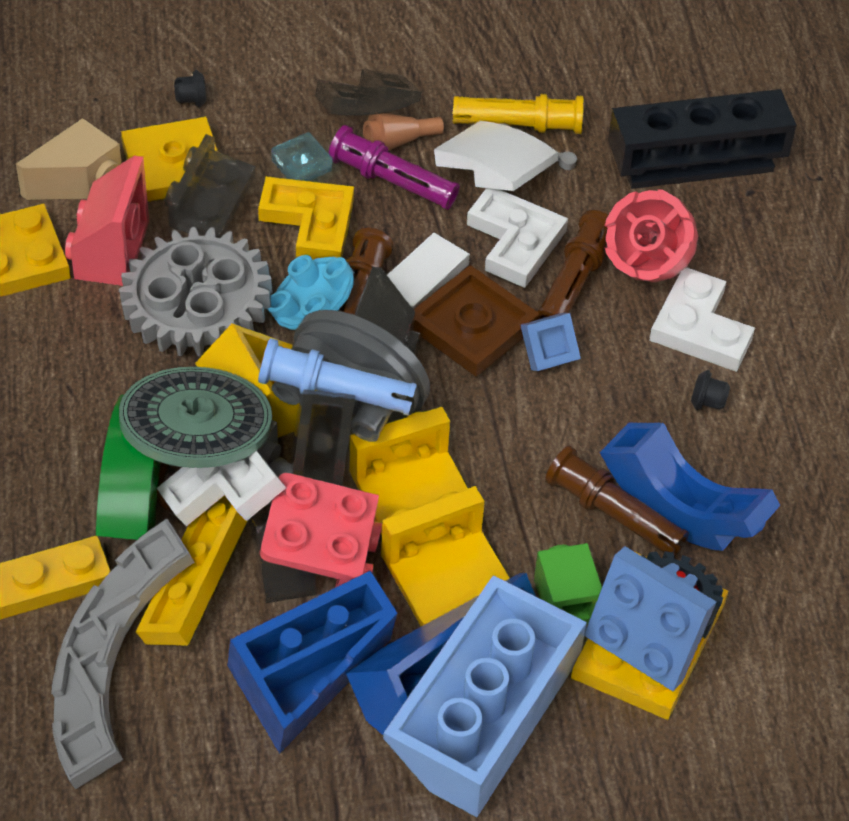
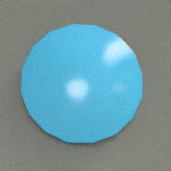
M301 255L289 264L287 269L289 275L280 284L276 293L270 297L271 307L268 310L280 326L290 330H296L302 319L314 311H338L348 299L354 285L353 270L342 257H324L313 260L309 255Z

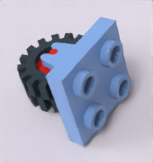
M625 546L613 558L584 636L666 688L674 691L683 682L702 637L705 639L709 634L723 601V597H721L723 594L722 586L716 585L718 579L713 573L704 575L706 567L698 563L695 567L690 565L691 558L682 555L680 560L674 559L673 552L665 551L661 558L657 551L649 552L646 558L644 555H639Z

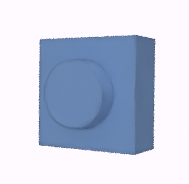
M563 312L521 324L531 370L541 371L581 359L570 313Z

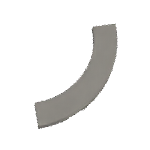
M168 519L146 532L115 560L117 566L105 577L99 587L94 585L90 589L75 613L64 637L56 661L52 683V695L54 696V723H52L60 762L69 782L75 789L123 760L114 739L109 714V688L118 651L134 620L150 599L178 573L195 563Z

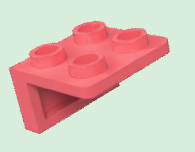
M282 473L279 475L278 478L285 485L286 489L272 499L260 548L261 558L266 562L337 579L335 588L368 571L373 572L374 564L365 562L368 551L375 553L381 533L382 523L374 521L379 495L296 474Z

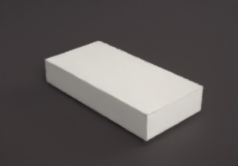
M433 233L377 284V295L408 314L462 272L469 265L470 254Z

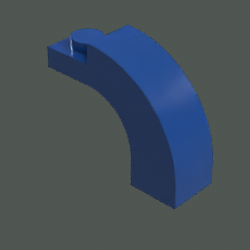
M628 423L600 452L614 479L624 491L681 529L687 530L689 532L687 541L704 548L723 551L735 536L741 538L753 537L765 527L766 521L780 506L772 489L726 487L702 476L683 458L664 423Z

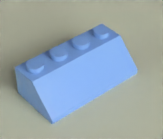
M493 575L384 731L383 739L429 792L478 817L572 671L582 651L587 622Z

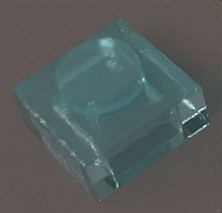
M309 132L271 148L272 162L287 179L310 181L332 171V157Z

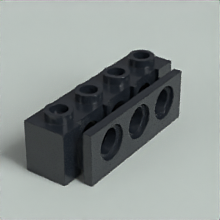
M776 89L612 108L608 142L620 176H627L631 189L774 172L775 165L772 159L790 156L797 124L782 90Z

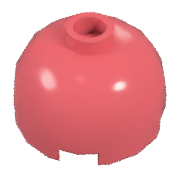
M657 189L658 191L648 190L641 193L636 191L629 193L614 205L605 222L607 227V248H605L607 256L617 269L635 280L660 282L671 279L688 266L696 253L698 232L693 215L681 200L664 190Z

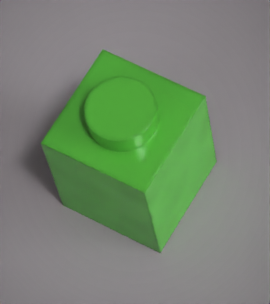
M588 543L573 546L556 545L548 550L537 552L534 583L539 599L587 622V625L602 589Z

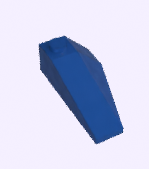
M519 573L506 580V582L536 597L527 573ZM478 596L381 648L346 673L366 721L382 735Z

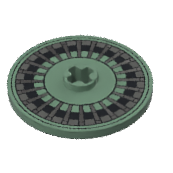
M178 367L153 373L133 384L126 391L120 402L119 425L126 440L136 450L154 460L179 467L209 468L237 462L257 451L270 434L272 409L263 392L254 384L238 375L206 367Z

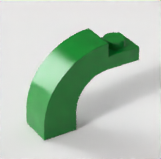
M121 394L111 415L104 446L98 490L96 536L138 540L155 527L157 488L161 462L136 450L122 434L119 425V406L124 395Z

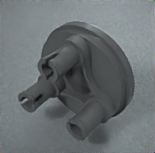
M319 310L306 315L295 330L294 343L291 350L309 353L312 349L317 350L319 354L324 355L323 361L407 383H416L413 398L392 393L393 397L412 402L409 415L418 412L428 398L430 382L420 361L400 340L378 325L346 312ZM274 382L272 385L273 393L285 403L297 405L303 399V394H300L299 388L280 382ZM316 390L329 400L326 406L328 414L308 444L311 450L319 456L323 449L327 447L328 450L324 458L333 460L337 457L339 449L351 430L359 438L375 442L380 437V432L386 423L404 419L407 415L380 406Z

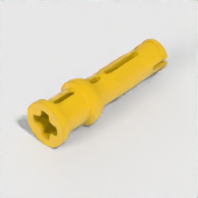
M547 94L536 96V100L454 96L453 124H476L479 121H486L498 124L506 123L509 126H533L534 130L539 131L538 133H545L547 129L573 130L575 134H582L583 96H577L575 100L549 99Z

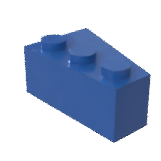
M371 571L230 639L227 666L279 754L349 683L346 673L383 648L390 641L398 613Z

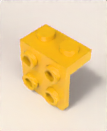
M443 407L426 412H415L404 419L385 424L380 432V437L375 442L365 441L355 434L350 435L349 472L358 490L379 495L374 521L382 523L383 519L391 517L399 510L413 509L433 502L448 492H460L468 489L448 452L450 420Z
M476 486L460 492H448L433 502L413 509L399 510L391 517L382 520L381 556L420 626L433 621L480 595L493 575L504 581L510 579L482 532L484 499Z

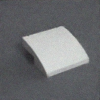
M479 121L434 149L436 166L473 170L475 187L514 191L558 161V153L534 136L506 125Z

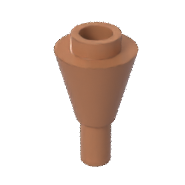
M372 111L368 121L364 122L363 137L371 142L376 140L384 142L389 151L421 136L442 134L444 124L441 117L415 119L413 117Z

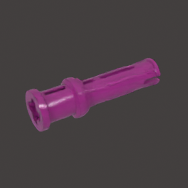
M343 125L331 142L328 152L329 161L335 164L341 161L360 170L361 176L367 179H373L378 176L411 193L432 201L446 210L452 207L458 196L459 184L448 181L421 166L389 153L388 147L384 142L379 140L371 142L353 133L352 127ZM352 148L361 152L362 155L353 152ZM401 172L428 183L429 187L402 175Z

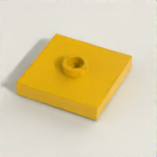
M207 117L121 131L126 159L128 160L133 156H141L144 159L147 202L226 188V176Z

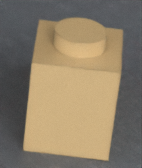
M82 118L16 163L21 196L26 200L87 199L92 183L122 164L120 144Z

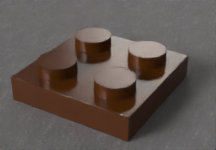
M469 265L407 314V327L477 377L523 339L521 324L539 320L540 313Z

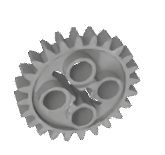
M191 227L188 237L184 238L174 230L172 231V241L168 243L156 237V249L153 251L149 248L141 247V260L129 259L130 272L122 273L121 275L123 287L119 288L124 318L130 321L131 331L133 333L142 332L145 344L157 339L159 351L161 352L165 351L171 344L176 345L178 356H182L187 347H194L197 356H202L204 346L212 345L231 323L254 331L253 322L263 323L265 321L264 309L271 307L270 294L273 293L271 276H269L267 261H261L260 250L253 249L249 251L246 238L234 244L231 231L225 233L221 238H216L213 227L209 228L205 236H198L196 228Z

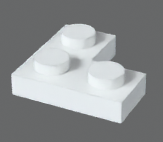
M486 188L468 211L467 225L500 239L486 257L485 271L525 288L566 233L568 218L500 189Z
M686 267L680 272L654 322L649 341L737 372L752 341L755 328L714 314L724 294L726 281Z
M255 451L242 460L223 466L209 468L182 467L157 489L174 514L187 527L224 495L236 511L247 521L260 509L268 505L286 487L259 452Z

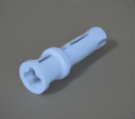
M269 339L262 360L258 383L267 384L269 380L299 388L300 394L307 396L308 394H314L316 389L401 412L403 415H409L412 402L393 397L392 393L413 398L416 383H407L340 364L323 361L324 355L319 354L317 350L312 349L309 353H303L278 345V340Z

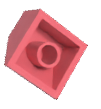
M133 156L92 183L87 200L82 199L77 210L78 226L75 233L70 232L68 234L65 246L66 259L72 260L74 279L123 286L121 275L122 273L130 272L129 259L138 258L149 223L143 157Z

